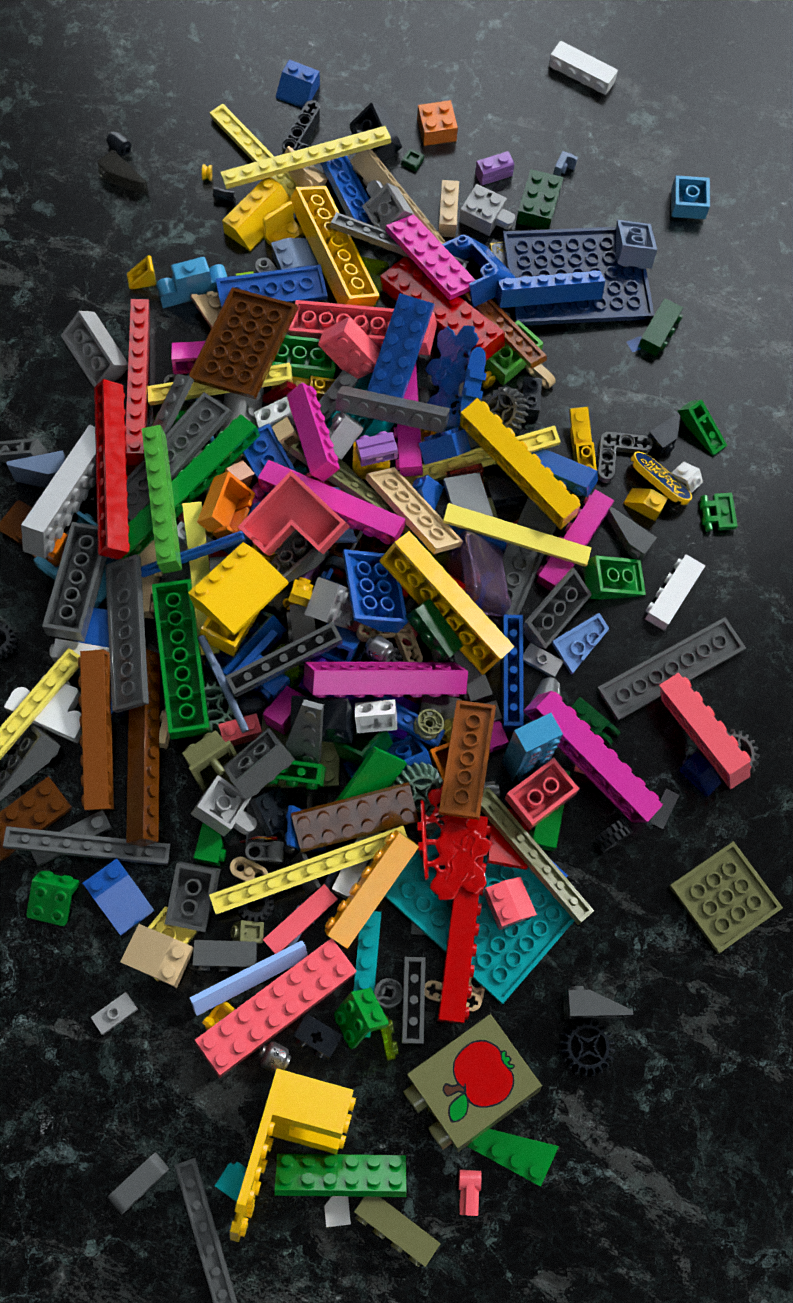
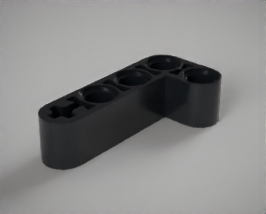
M311 100L304 105L282 142V154L285 153L288 146L295 151L311 147L306 142L320 120V105L318 102Z

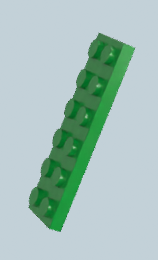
M277 1154L275 1196L406 1197V1155Z

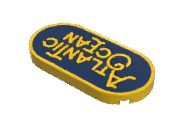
M635 452L631 457V461L634 462L633 467L666 497L674 502L680 501L681 505H687L690 502L692 494L689 489L661 464L643 452Z

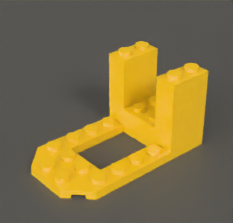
M276 1069L237 1200L236 1215L230 1228V1240L239 1242L241 1236L245 1237L248 1227L247 1217H252L255 1195L258 1196L261 1186L259 1178L261 1173L265 1172L268 1160H265L267 1151L270 1152L274 1138L270 1137L273 1136L337 1155L338 1148L343 1149L346 1136L342 1135V1133L347 1134L352 1115L348 1114V1111L353 1112L356 1098L352 1097L354 1090Z

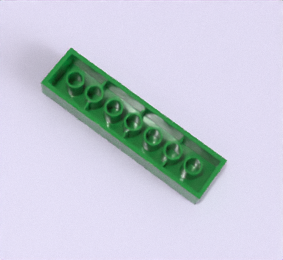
M191 579L152 584L168 731L171 739L205 735L211 732L201 649L198 641L199 633L196 611L188 594L192 589Z

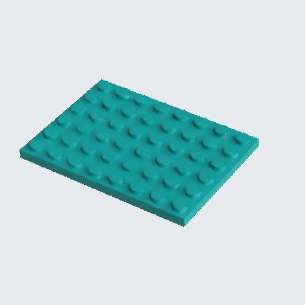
M440 827L429 839H438L440 837ZM428 845V861H433L439 857V852L435 845ZM418 850L411 857L384 897L446 953L452 899L439 900L438 895L430 889V884L436 877L437 871L433 867H429V878L425 880L423 858H421ZM485 855L483 863H486L485 877L487 883L484 890L502 881L521 877L537 914L534 917L499 930L484 893L479 895L478 903H482L480 916L477 915L476 923L479 924L478 936H474L473 943L477 944L476 956H472L471 965L475 966L473 979L498 1002L503 1004L574 920L529 867L523 870L487 863V855ZM439 865L440 869L446 868L445 865Z

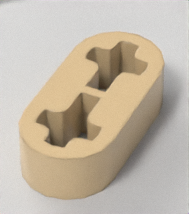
M527 364L525 365L526 371L532 377L542 378V386L549 389L556 383L555 377L542 364L533 369Z

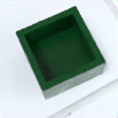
M357 729L352 743L332 742L339 758L360 767L374 746L387 751L393 744L388 731L357 733Z

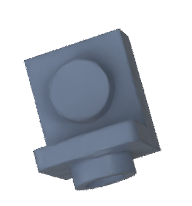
M562 151L555 165L553 175L561 176V173L565 174L567 168L574 170L578 157Z

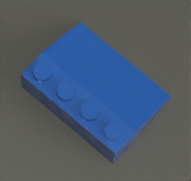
M344 549L342 552L354 621L380 632L398 633L408 623V620L406 618L407 614L402 587L379 561L385 553Z

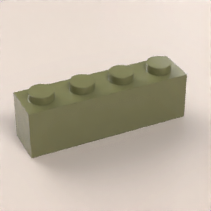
M363 1197L354 1210L357 1214L355 1218L365 1226L367 1223L375 1228L373 1232L381 1239H384L385 1236L392 1241L391 1246L399 1253H402L403 1250L410 1255L408 1259L418 1267L421 1264L426 1267L440 1245L436 1239L381 1197Z

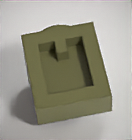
M243 920L235 922L231 928L233 941H249L262 944L264 922Z

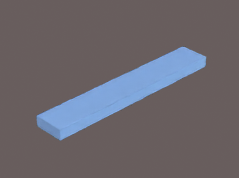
M303 941L190 997L196 1016L295 966L308 956Z

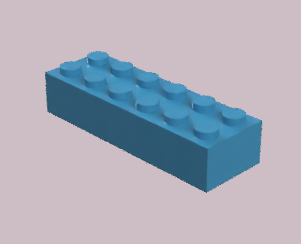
M552 713L514 730L502 759V763L512 782L525 780L529 777L528 774L537 771L552 759L551 756L554 754L563 736Z

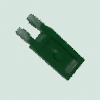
M581 697L571 706L576 711V716L580 720L585 721L590 726V730L594 734L599 735L607 745H611L613 741L606 733L602 732L604 728L614 736L620 735L619 729L609 723L610 721Z

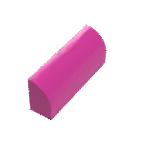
M205 341L172 343L171 359L174 374H188L191 372Z

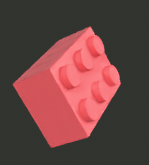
M351 317L325 329L318 343L320 348L342 371H346L357 379L374 371L380 353L379 347Z
M553 758L506 794L505 800L530 830L575 796L579 788L556 759Z

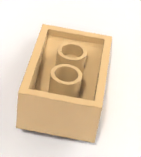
M138 924L120 962L177 988L193 955L194 948L177 939Z

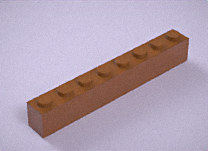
M104 649L80 651L78 666L81 669V676H79L78 683L81 688L79 705L82 708V715L79 719L80 726L82 727L80 744L83 747V755H81L80 759L81 766L83 767L81 784L84 787L82 805L84 810L88 811L114 809L110 655Z

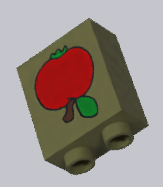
M490 1014L408 1073V1080L411 1086L403 1092L417 1113L427 1107L437 1121L428 1129L441 1149L444 1150L452 1144L456 1151L459 1152L540 1092L542 1085Z

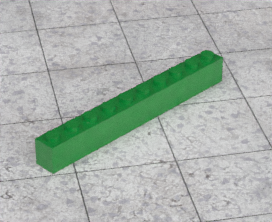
M242 414L233 419L230 425L224 431H221L211 444L206 445L204 450L197 457H194L191 463L181 470L172 481L176 518L183 512L182 503L193 502L212 484L214 477L222 474L260 436L257 426ZM150 503L144 509H141L131 522H128L130 549L121 559L139 555L154 541Z

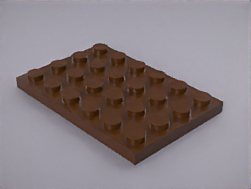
M232 287L189 376L196 383L256 400L298 311L297 304Z

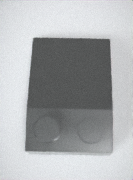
M182 861L176 864L165 924L205 932L212 909L209 894L215 893L217 890L221 869Z
M572 986L563 994L564 1019L627 1018L633 1015V1010L594 991L584 990V986Z

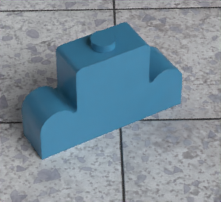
M205 257L171 265L173 278H163L156 283L162 308L192 301V294L203 295L209 291L217 292L216 278L228 277L225 267L221 264H216L209 268Z

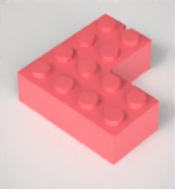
M291 470L238 526L268 556H271L295 530L324 555L350 527Z

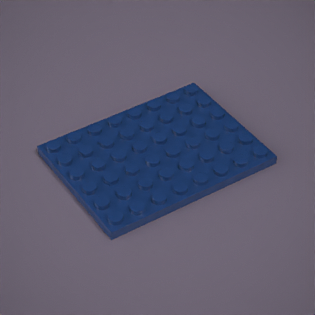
M616 227L503 231L502 238L506 265L515 278L595 270L601 271L605 279L602 299L513 307L515 322L519 320L524 325L653 319L655 314L646 269H640L635 266L624 267L617 263Z

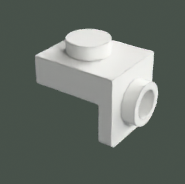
M686 462L681 463L671 472L680 482L686 484L691 493L703 483L700 469Z

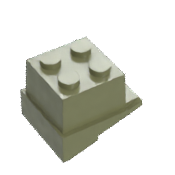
M215 730L212 733L205 734L202 740L196 744L189 745L185 749L183 755L203 794L217 775L234 785L223 768L224 765L237 755L230 740L225 742Z

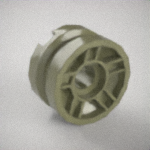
M425 709L415 719L413 730L423 740L435 739L444 727V719L438 711Z

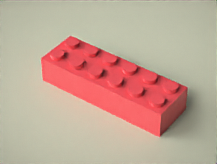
M677 673L661 683L659 687L662 702L727 786L732 789L749 778L751 758L746 751L739 749V744L735 737L728 735L723 722L716 720L711 707L704 705L702 702L703 698L699 692L692 690L690 681L686 677L683 678L680 673Z

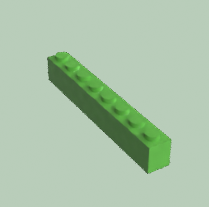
M161 425L142 428L157 565L163 574L182 570L166 435Z

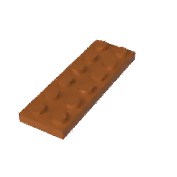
M457 700L439 808L440 815L480 819L496 705Z

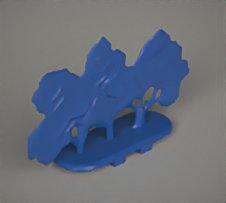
M464 325L457 335L448 326L441 330L437 336V348L441 357L439 359H432L425 368L427 373L432 376L433 385L440 388L439 392L433 395L427 404L450 408L445 431L450 428L459 427L461 412L475 399H482L483 391L480 390L482 380L485 381L487 373H484L486 355L481 347H476L471 352V349L479 340L477 333L474 332V326ZM463 354H467L468 358L463 357ZM464 382L462 395L460 396L459 386ZM453 402H460L456 404L457 407L451 409L450 406Z

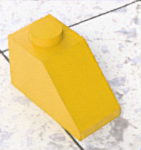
M632 488L623 504L656 521L668 497L653 489Z

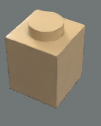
M288 417L272 426L278 441L286 451H289L290 447L300 440L297 429Z

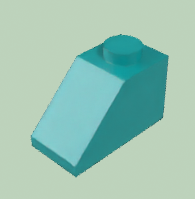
M239 1162L235 1164L229 1163L215 1184V1187L237 1202L247 1168Z

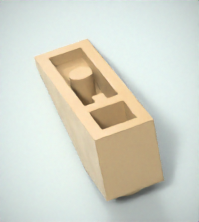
M288 146L284 154L295 150ZM313 165L289 172L299 187L325 186L328 180L326 175Z

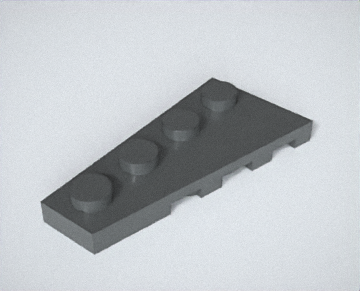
M304 699L285 745L286 749L295 759L294 761L320 764L323 704Z

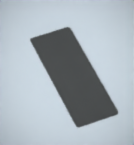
M666 789L660 800L663 805L651 818L650 823L663 829L679 795Z

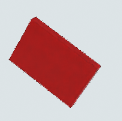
M508 809L529 834V828L512 809ZM489 822L491 829L488 840L493 844L487 853V863L526 870L528 868L527 864L494 825Z

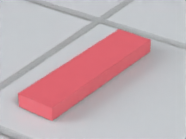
M325 884L322 885L268 934L263 941L275 954L284 950L338 900L337 897Z

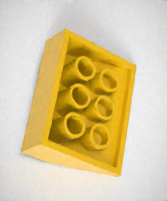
M242 542L192 588L188 594L195 608L235 635L283 590L289 582L260 553Z

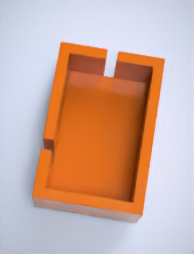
M229 471L214 477L197 523L207 531H213L212 535L218 539L241 531L238 526L248 516L250 510L248 507L252 505L255 492Z

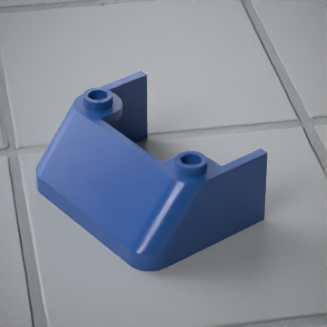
M460 235L442 244L453 256L463 260L471 257L481 268L482 278L469 283L471 306L473 308L496 297L498 279L515 278L510 270L487 246L469 236Z

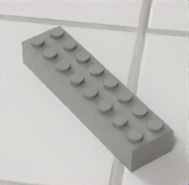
M89 425L21 524L24 552L45 559L48 553L53 551L57 539H61L65 527L70 525L74 513L79 511L81 502L87 499L89 490L94 488L96 484L94 426Z

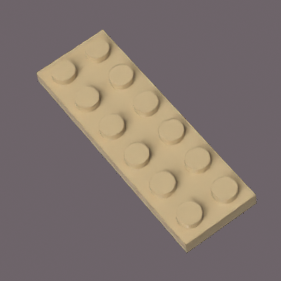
M395 467L367 474L365 480L398 516L405 518V524L433 554L461 546L463 540L448 524L443 523V519Z

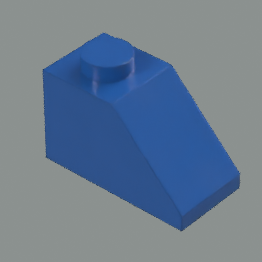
M429 475L417 478L413 482V488L435 510L444 487Z

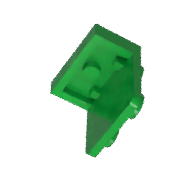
M40 871L32 880L27 917L60 926L66 925L71 897L78 888L79 880L73 879V877L68 875H55L51 871Z
M371 987L351 992L334 1012L335 1021L339 1025L350 1049L356 1048L369 1032L386 1028L389 1025Z

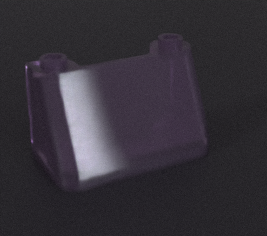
M463 531L459 536L463 543L460 547L451 549L452 556L462 559L466 585L463 591L469 595L485 615L504 616L511 607V599L509 598L502 559L503 551L498 545L477 534Z

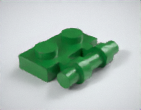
M732 493L714 494L712 497L713 501H708L707 495L700 496L701 503H699V506L703 513L702 525L705 526L706 532L713 530L712 524H717L718 530H733L738 527ZM710 509H714L715 516L710 515Z

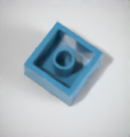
M676 175L671 188V217L706 219L710 208V178Z

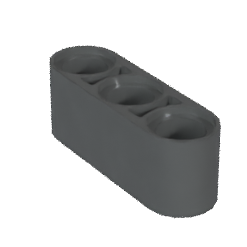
M155 1152L107 1198L122 1215L159 1181L170 1168Z

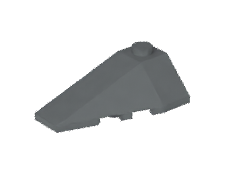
M295 530L283 542L282 546L276 550L274 559L269 563L288 582H291L316 568L330 553L328 549L323 555L303 535Z
M33 723L16 741L15 744L18 747L14 755L10 754L8 756L7 768L0 772V801L48 764L59 751L60 745L56 740Z

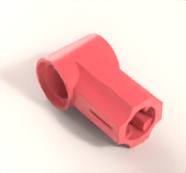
M459 1170V1215L478 1216L481 1171Z

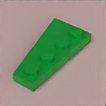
M492 1129L487 1130L467 1145L470 1149L540 1187L559 1148L556 1145Z

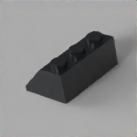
M371 102L349 124L353 134L386 126L391 137V143L371 149L380 161L392 158L402 148L385 107Z
M292 696L291 729L305 699L324 705L322 742L352 743L356 732V722L348 698Z

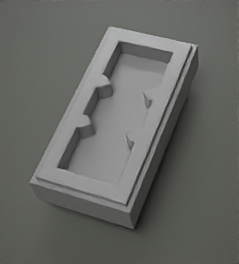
M532 643L529 644L523 654V662L552 678H555L564 662Z
M125 992L94 1014L91 1019L101 1034L104 1035L136 1012L138 1008L128 993Z

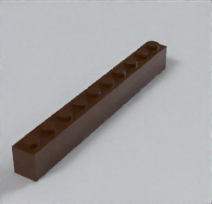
M146 649L149 704L129 709L126 843L140 847L158 842L160 654Z

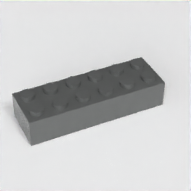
M77 522L71 523L42 625L48 636L85 642L107 557L98 555V526Z

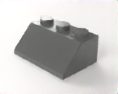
M268 728L224 765L223 768L235 787L249 800L252 796L257 795L260 789L267 783L273 781L282 770L288 768L295 759L271 729Z

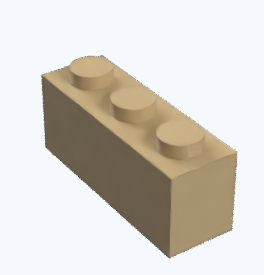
M442 180L438 233L444 237L456 236L459 181Z

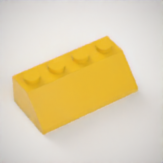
M271 177L263 179L222 220L224 233L251 251L264 238L263 218L268 213L277 210L282 204L289 202L291 198L280 183Z

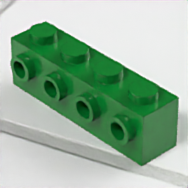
M293 761L288 768L282 770L269 783L278 784L281 781L286 782V786L298 787V784L306 785L305 788L317 790V787L324 786L326 767L322 764Z

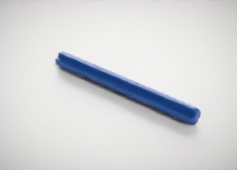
M238 531L180 552L181 564L245 542V534L242 531ZM157 561L141 566L143 578L161 572Z

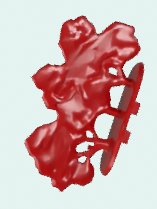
M442 784L441 788L432 789L428 793V800L435 807L430 816L426 815L425 803L421 800V822H417L422 842H418L419 853L421 858H423L425 880L429 878V867H433L437 871L436 877L430 884V889L438 895L439 900L454 899L461 886L473 894L478 893L480 889L486 886L484 869L475 860L477 857L485 856L493 843L487 838H482L481 833L476 828L468 829L466 826L468 818L447 815L436 818V816H439L437 804L441 802ZM443 820L444 824H439L438 821ZM435 822L441 829V835L438 839H427V824ZM428 845H435L439 852V857L433 861H428ZM439 865H445L446 868L440 869Z

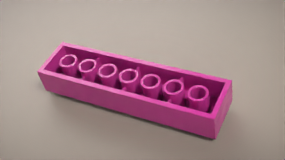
M305 662L303 685L318 698H324L326 695H334V697L339 698L346 697V695H353L354 697H365V695L384 697V694H391L393 697H403V694H410L412 697H422V694H429L432 697H440L441 694L459 697V694H466L468 671L456 662Z
M549 691L538 694L523 712L532 721L552 713L563 733L557 747L632 823L648 822L663 805L659 801L658 795L645 787V782L641 778L636 777L631 772L632 769L617 758L618 755L614 750L608 749L603 744L604 740L599 735L594 734L585 721L580 720L576 716L577 713L572 707L566 706L562 702L563 699L557 692Z

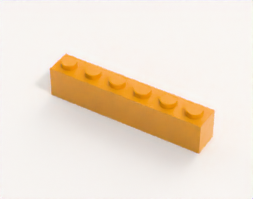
M397 830L394 833L391 832L386 837V844L382 850L379 849L374 854V861L370 867L367 866L361 873L362 878L358 884L355 883L351 887L349 897L346 901L343 900L339 904L337 914L334 918L331 917L325 925L326 934L347 949L419 848L415 842Z

